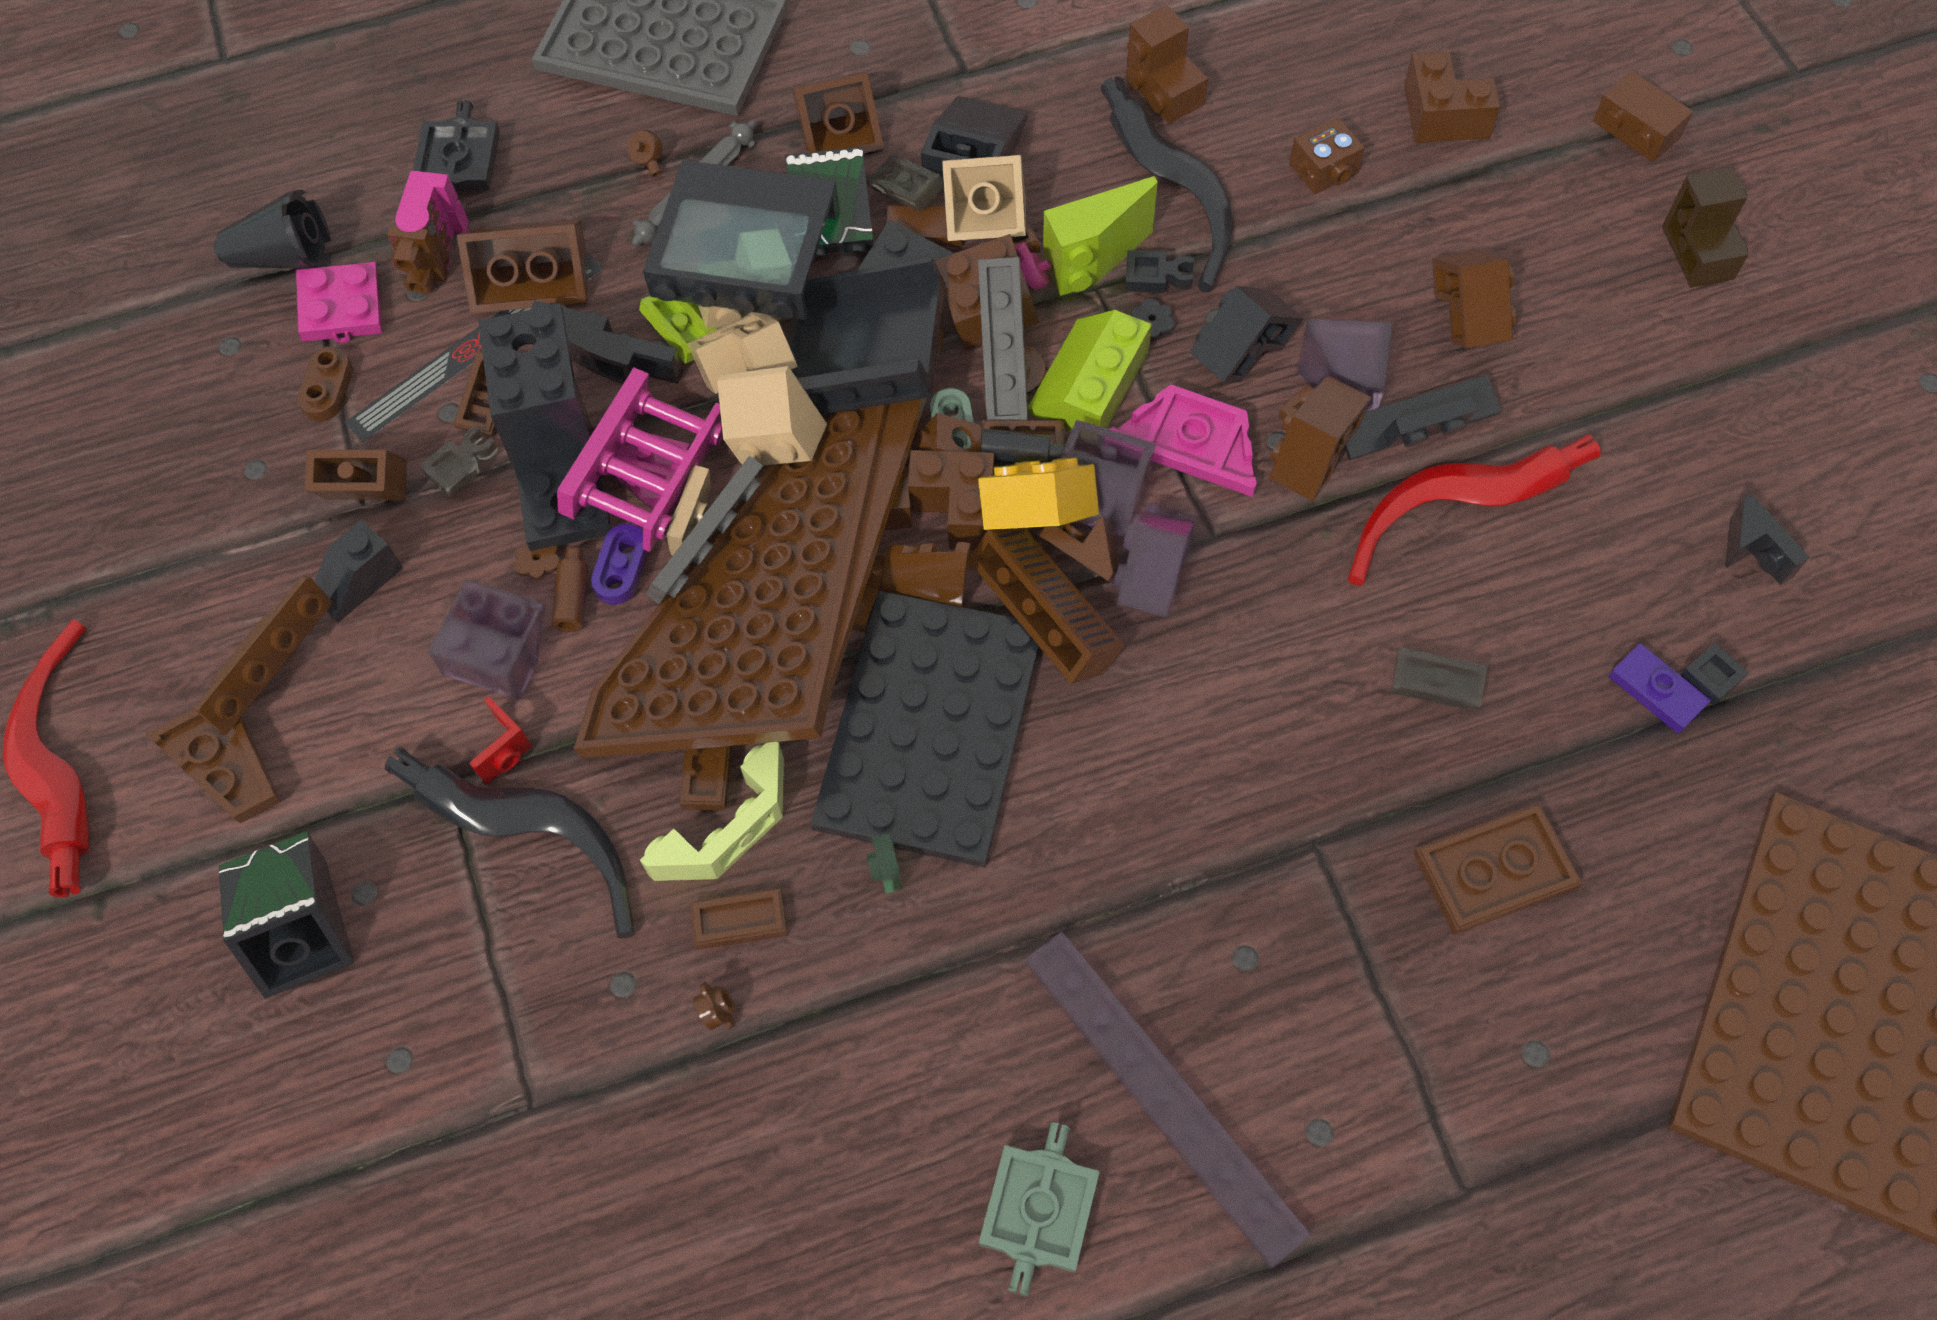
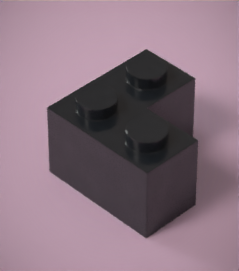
M1236 286L1222 297L1219 302L1220 309L1212 321L1206 323L1198 331L1195 338L1197 342L1190 350V353L1221 381L1241 382L1264 350H1282L1304 318L1269 289Z

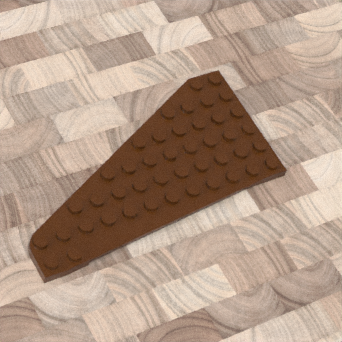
M940 328V335H939V343H938L936 367H937V364H938L939 355H940V350H941V345H942V340H943V335H944L943 332H942V330H941V328ZM926 398L822 414L821 416L827 425L811 461L773 464L765 469L758 478L761 484L747 503L741 500L733 510L737 513V516L723 534L717 530L709 542L714 546L699 566L692 562L684 572L689 579L675 598L669 594L665 596L591 690L574 746V750L582 758L817 739L822 737L829 700Z

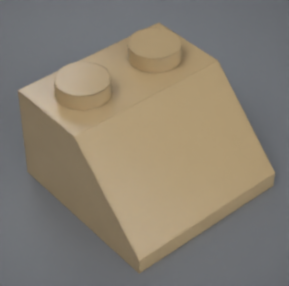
M789 366L722 374L719 376L717 384L723 440L742 465L749 456L761 465L812 460L827 423Z

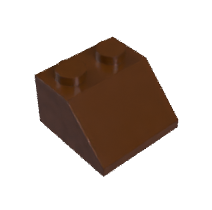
M859 72L791 88L807 152L863 147V153L884 149L868 72Z

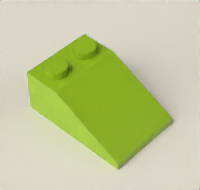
M1155 176L1044 211L1043 261L1049 259L1052 268L1048 269V272L1060 296L1071 292H1080L1089 286L1096 285L1127 256V250H1134L1153 233L1158 184Z

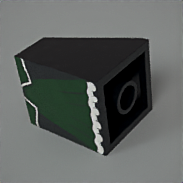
M863 147L785 155L787 174L836 181L840 208L836 220L826 219L814 261L828 258L829 253L844 252V256L848 257L866 254V249H871L874 243ZM792 216L795 248L797 255H799L809 219Z
M308 831L219 865L223 941L264 999L354 964L352 950L326 860Z

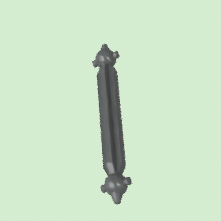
M733 121L729 126L732 129L731 136L722 138L699 162L728 166L739 155L741 146L748 145L752 148L755 144L753 141V131L756 122L750 121L746 124H737ZM671 191L650 211L648 221H640L637 218L632 223L635 226V236L631 242L634 247L641 244H653ZM685 202V203H683V204H682V207H681V210H680V212H679V215H680L692 202Z

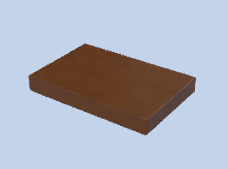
M1540 803L1417 847L1413 853L1454 935L1571 892L1583 884Z

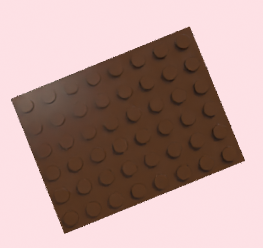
M1775 792L1769 798L1667 1128L1934 1245H1937V856Z

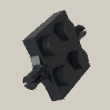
M462 99L457 102L454 118L443 121H423L413 171L448 175L455 191L490 190L500 136L497 121H476L470 119L473 104L465 99L464 104Z

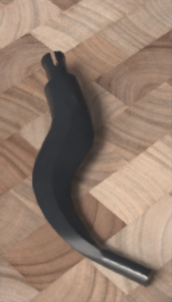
M1116 76L1114 82L1112 78H1109L1101 85V92L1112 109L1110 123L1127 151L1150 173L1179 184L1191 191L1200 200L1206 211L1212 233V249L1197 285L1201 291L1211 292L1228 253L1232 236V212L1227 192L1218 175L1209 165L1192 153L1166 140L1158 133L1143 103L1140 100L1131 98L1121 77Z
M403 747L394 751L395 756L399 758L398 760L392 756L388 758L385 763V771L395 775L414 788V799L456 826L479 835L492 837L511 836L529 832H549L563 836L574 843L593 861L607 883L617 938L624 939L635 935L626 878L617 851L605 831L584 808L566 796L548 790L536 788H484L475 786L442 764L429 767L408 753Z

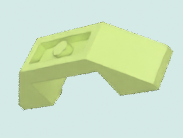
M779 742L759 744L746 755L744 764L740 768L746 784L759 796L756 799L754 797L747 799L738 808L735 818L724 829L718 828L705 839L699 852L675 829L666 836L657 837L648 845L644 853L645 856L640 861L647 874L654 881L718 879L783 818L784 758Z

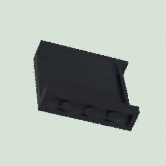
M932 257L814 278L807 281L804 297L808 314L806 320L792 318L787 343L798 366L791 369V371L821 415L932 397L946 283Z

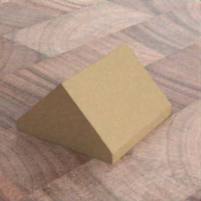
M1021 155L942 161L948 241L1000 238L1011 234V237L1026 236V194Z

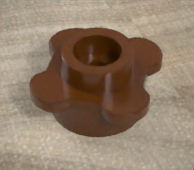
M707 982L700 984L702 993L693 999L694 1007L700 1020L710 1030H714L722 1024H725L729 1029L733 1028L735 1021L731 1014L735 1012V1005L729 993L723 987H710Z

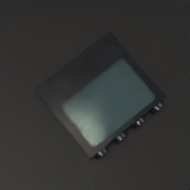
M682 160L643 269L650 297L663 301L674 300L694 303L702 307L714 306L734 309L742 313L755 312L775 315L782 319L795 318L806 320L808 313L804 291L826 219L836 220L840 208L836 181Z

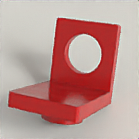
M489 696L484 699L485 704L495 719L507 731L469 763L485 785L490 783L501 772L504 773L511 770L519 762L521 755L532 747L522 729Z

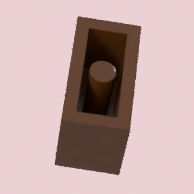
M1631 70L1603 95L1593 122L1654 163L1681 138L1693 111Z
M307 450L305 491L326 500H405L407 459L388 450Z

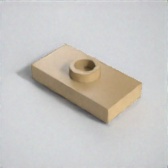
M697 465L692 467L667 532L671 555H674L709 509V504L706 503L711 492L708 468Z

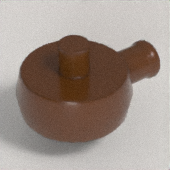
M645 129L634 132L629 138L627 146L630 158L641 166H647L650 176L660 175L662 170L659 167L658 160L663 151L661 139L650 130Z

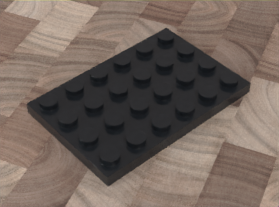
M878 591L810 823L813 831L986 868L1040 649L1039 645L1016 618Z

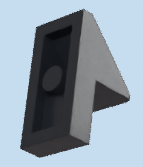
M1752 494L1743 499L1731 516L1725 562L1726 568L1752 554L1758 560L1760 567L1782 585L1794 578L1810 558Z

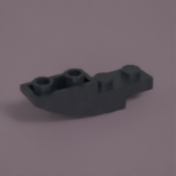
M534 300L532 309L551 306L559 303L548 304ZM561 304L565 317L571 359L577 364L597 375L624 384L633 368L648 373L651 378L676 384L679 383L683 374V368L677 348L664 342L653 343L636 339L626 333L615 334L607 317L592 311L586 313L569 309Z

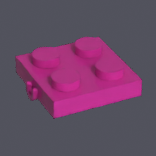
M376 262L296 270L298 333L302 342L334 339L338 343H346L353 336L382 333L379 271ZM344 333L345 337H338V334Z

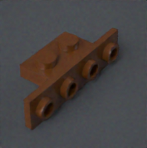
M302 576L270 615H264L211 679L213 682L212 686L195 705L194 710L220 734L224 736L228 734L333 604V601L312 578Z

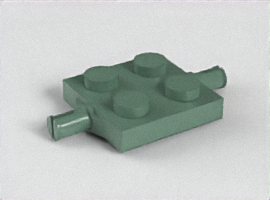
M1054 1122L1050 1123L1044 1150L1025 1151L1004 1145L979 1239V1246L1003 1252L1016 1261L1008 1291L1017 1293L1021 1275L1024 1274L1020 1289V1295L1029 1296L1035 1267L1052 1266L1069 1272H1076L1100 1172L1076 1165L1063 1156L1070 1127L1062 1124L1058 1142L1055 1143L1059 1123Z

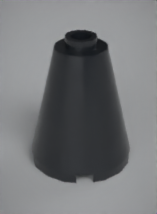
M289 191L220 230L214 242L215 253L219 260L230 268H318L326 265L331 258V252L325 253V242L331 241L326 219L314 199L307 201L302 196L306 193L305 191Z

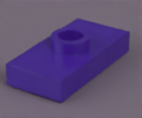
M1641 643L1608 676L1678 734L1711 701Z

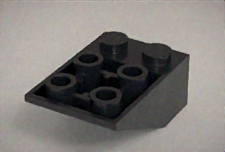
M957 96L933 123L921 151L923 184L944 188L942 161L1013 156L1028 118V112Z

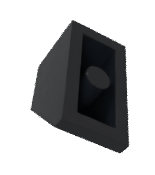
M361 519L328 546L315 583L333 601V604L326 612L339 623L400 572L403 567L390 546Z

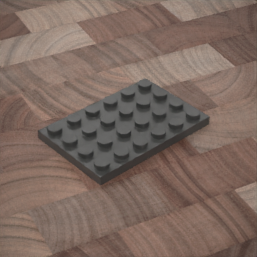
M563 0L532 57V63L535 70L738 116L788 10L786 0Z

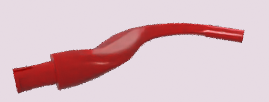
M1586 434L1560 449L1552 445L1546 446L1509 465L1442 464L1426 468L1408 477L1381 500L1369 517L1359 540L1347 578L1348 582L1356 586L1364 584L1379 538L1392 523L1412 508L1435 500H1454L1482 506H1504L1528 500L1566 483L1570 479V471L1598 459L1601 456L1598 443L1596 441L1592 442L1593 437Z
M74 619L70 621L45 651L21 687L12 706L3 739V762L6 772L13 785L37 809L41 816L40 853L50 860L48 893L51 896L60 898L69 897L70 893L76 895L81 892L80 857L89 851L87 805L80 778L74 768L50 752L41 742L37 731V716L42 692L51 671L61 662L87 630L85 626Z

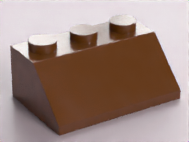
M582 219L468 229L457 234L470 314L532 308L534 300L562 305L588 302L587 252Z

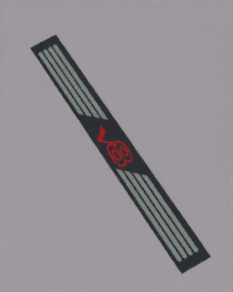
M587 253V280H589L604 268ZM532 308L500 311L491 318L532 310ZM479 327L344 423L362 442L367 440L474 363L477 351L482 352Z

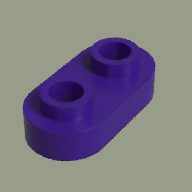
M621 524L615 526L607 533L591 579L597 597L604 603L611 605L624 603L636 591L648 555V551L642 549L643 531L636 525ZM634 547L630 553H622L625 548ZM614 583H622L619 588L610 589Z

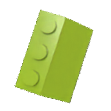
M1117 310L1077 319L1030 401L1028 415L1040 420H1063V429L1099 443L1149 353L1152 324Z

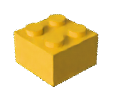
M1076 457L1055 459L1052 462L1040 463V460L1018 462L1015 465L994 467L995 475L978 479L984 530L1060 526L1099 515L1094 464L1078 465Z

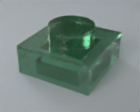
M886 833L871 837L875 853L867 854L866 856L872 880L882 879L885 894L902 890L901 876L890 834Z

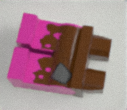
M410 171L396 213L395 222L397 226L390 225L387 233L394 248L391 260L395 268L406 271L403 283L410 292L429 294L434 280L446 281L448 275L447 266L450 263L448 250L454 233L465 231L469 223L460 200H457L458 196L449 176L445 174Z

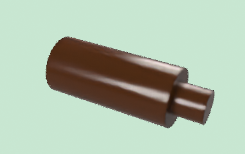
M578 548L567 549L565 559L560 560L557 565L551 626L562 632H577L582 629L589 566L582 561L583 551Z

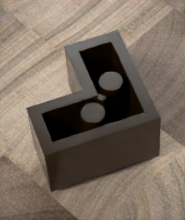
M1733 167L1687 175L1662 225V229L1690 288L1735 280L1748 257L1746 242L1740 238L1734 226V222L1747 200V193L1744 184L1739 182Z

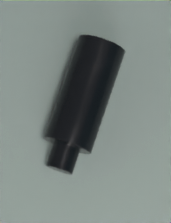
M984 429L981 452L994 453V460L1018 463L1040 460V463H1046L1048 460L1063 459L1065 444L1050 443V436Z

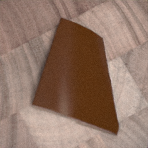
M957 542L955 551L941 552L934 543L921 544L915 547L889 545L884 560L881 591L964 608L967 601L966 578L971 565L970 543Z

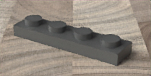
M1020 258L978 260L987 420H1029Z
M751 456L746 459L652 582L645 595L660 604L667 593L675 598L689 579L683 573L689 564L693 561L698 566L714 546L708 542L714 531L718 530L723 534L737 516V513L732 508L739 498L747 503L761 484L755 477L763 465Z

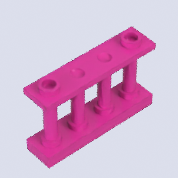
M633 368L557 490L558 513L574 519L581 506L588 507L589 504L643 527L642 549L651 552L658 539L664 540L667 536L673 519L671 515L680 501L692 467L702 464L712 445L719 446L723 439L720 404L715 403L707 419L704 420L653 398L652 393L648 391L649 374ZM646 412L697 434L690 448L686 450L635 428L633 421L638 414L644 415ZM628 442L675 462L679 466L671 480H666L615 458V451L619 444L625 445ZM610 473L657 493L661 497L653 511L649 512L596 489V482L600 475L606 476Z

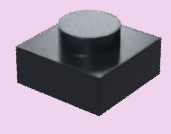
M1714 643L1686 667L1681 676L1711 700L1710 703L1715 706L1741 683L1749 672Z

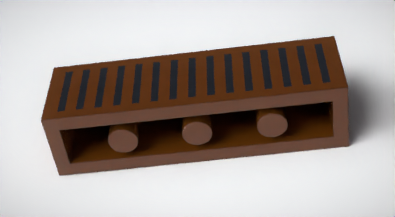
M1026 528L987 530L971 555L972 566L1070 684L1103 675L1125 645Z

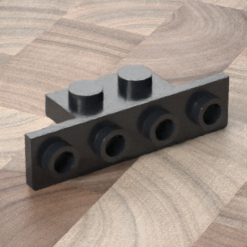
M1481 376L1365 412L1358 430L1344 446V449L1350 461L1402 444L1405 447H1412L1428 440L1431 435L1442 432L1443 436L1459 432L1466 428L1467 424L1499 415L1502 411L1489 378Z

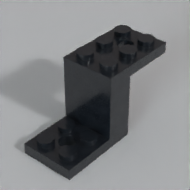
M561 304L479 320L490 414L517 475L525 537L529 550L534 551L607 535L612 529L609 512L589 504L588 507L581 506L575 518L571 519L555 510V507L558 505L557 490L594 432L574 377L565 317ZM524 345H534L533 349L528 352H517ZM601 474L596 482V489L606 493L603 475Z

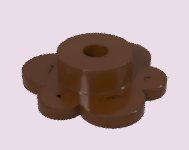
M527 543L526 546H519L514 552L517 558L513 564L516 574L520 576L530 574L531 578L540 579L544 576L545 572L549 573L557 570V565L560 561L556 555L558 547L552 546L530 551Z

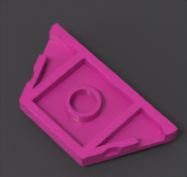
M1170 384L1159 392L1152 402L1144 403L1133 411L1130 420L1117 429L1114 426L1111 427L1105 435L1106 445L1251 497L1255 493L1257 483L1256 477L1253 475V452L1248 436L1249 422L1246 410Z

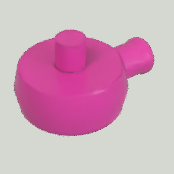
M1025 242L1018 244L1015 248L1020 257V264L1026 282L1033 290L1044 288L1050 282L1047 270L1052 268L1049 259L1042 261L1036 253H1030Z

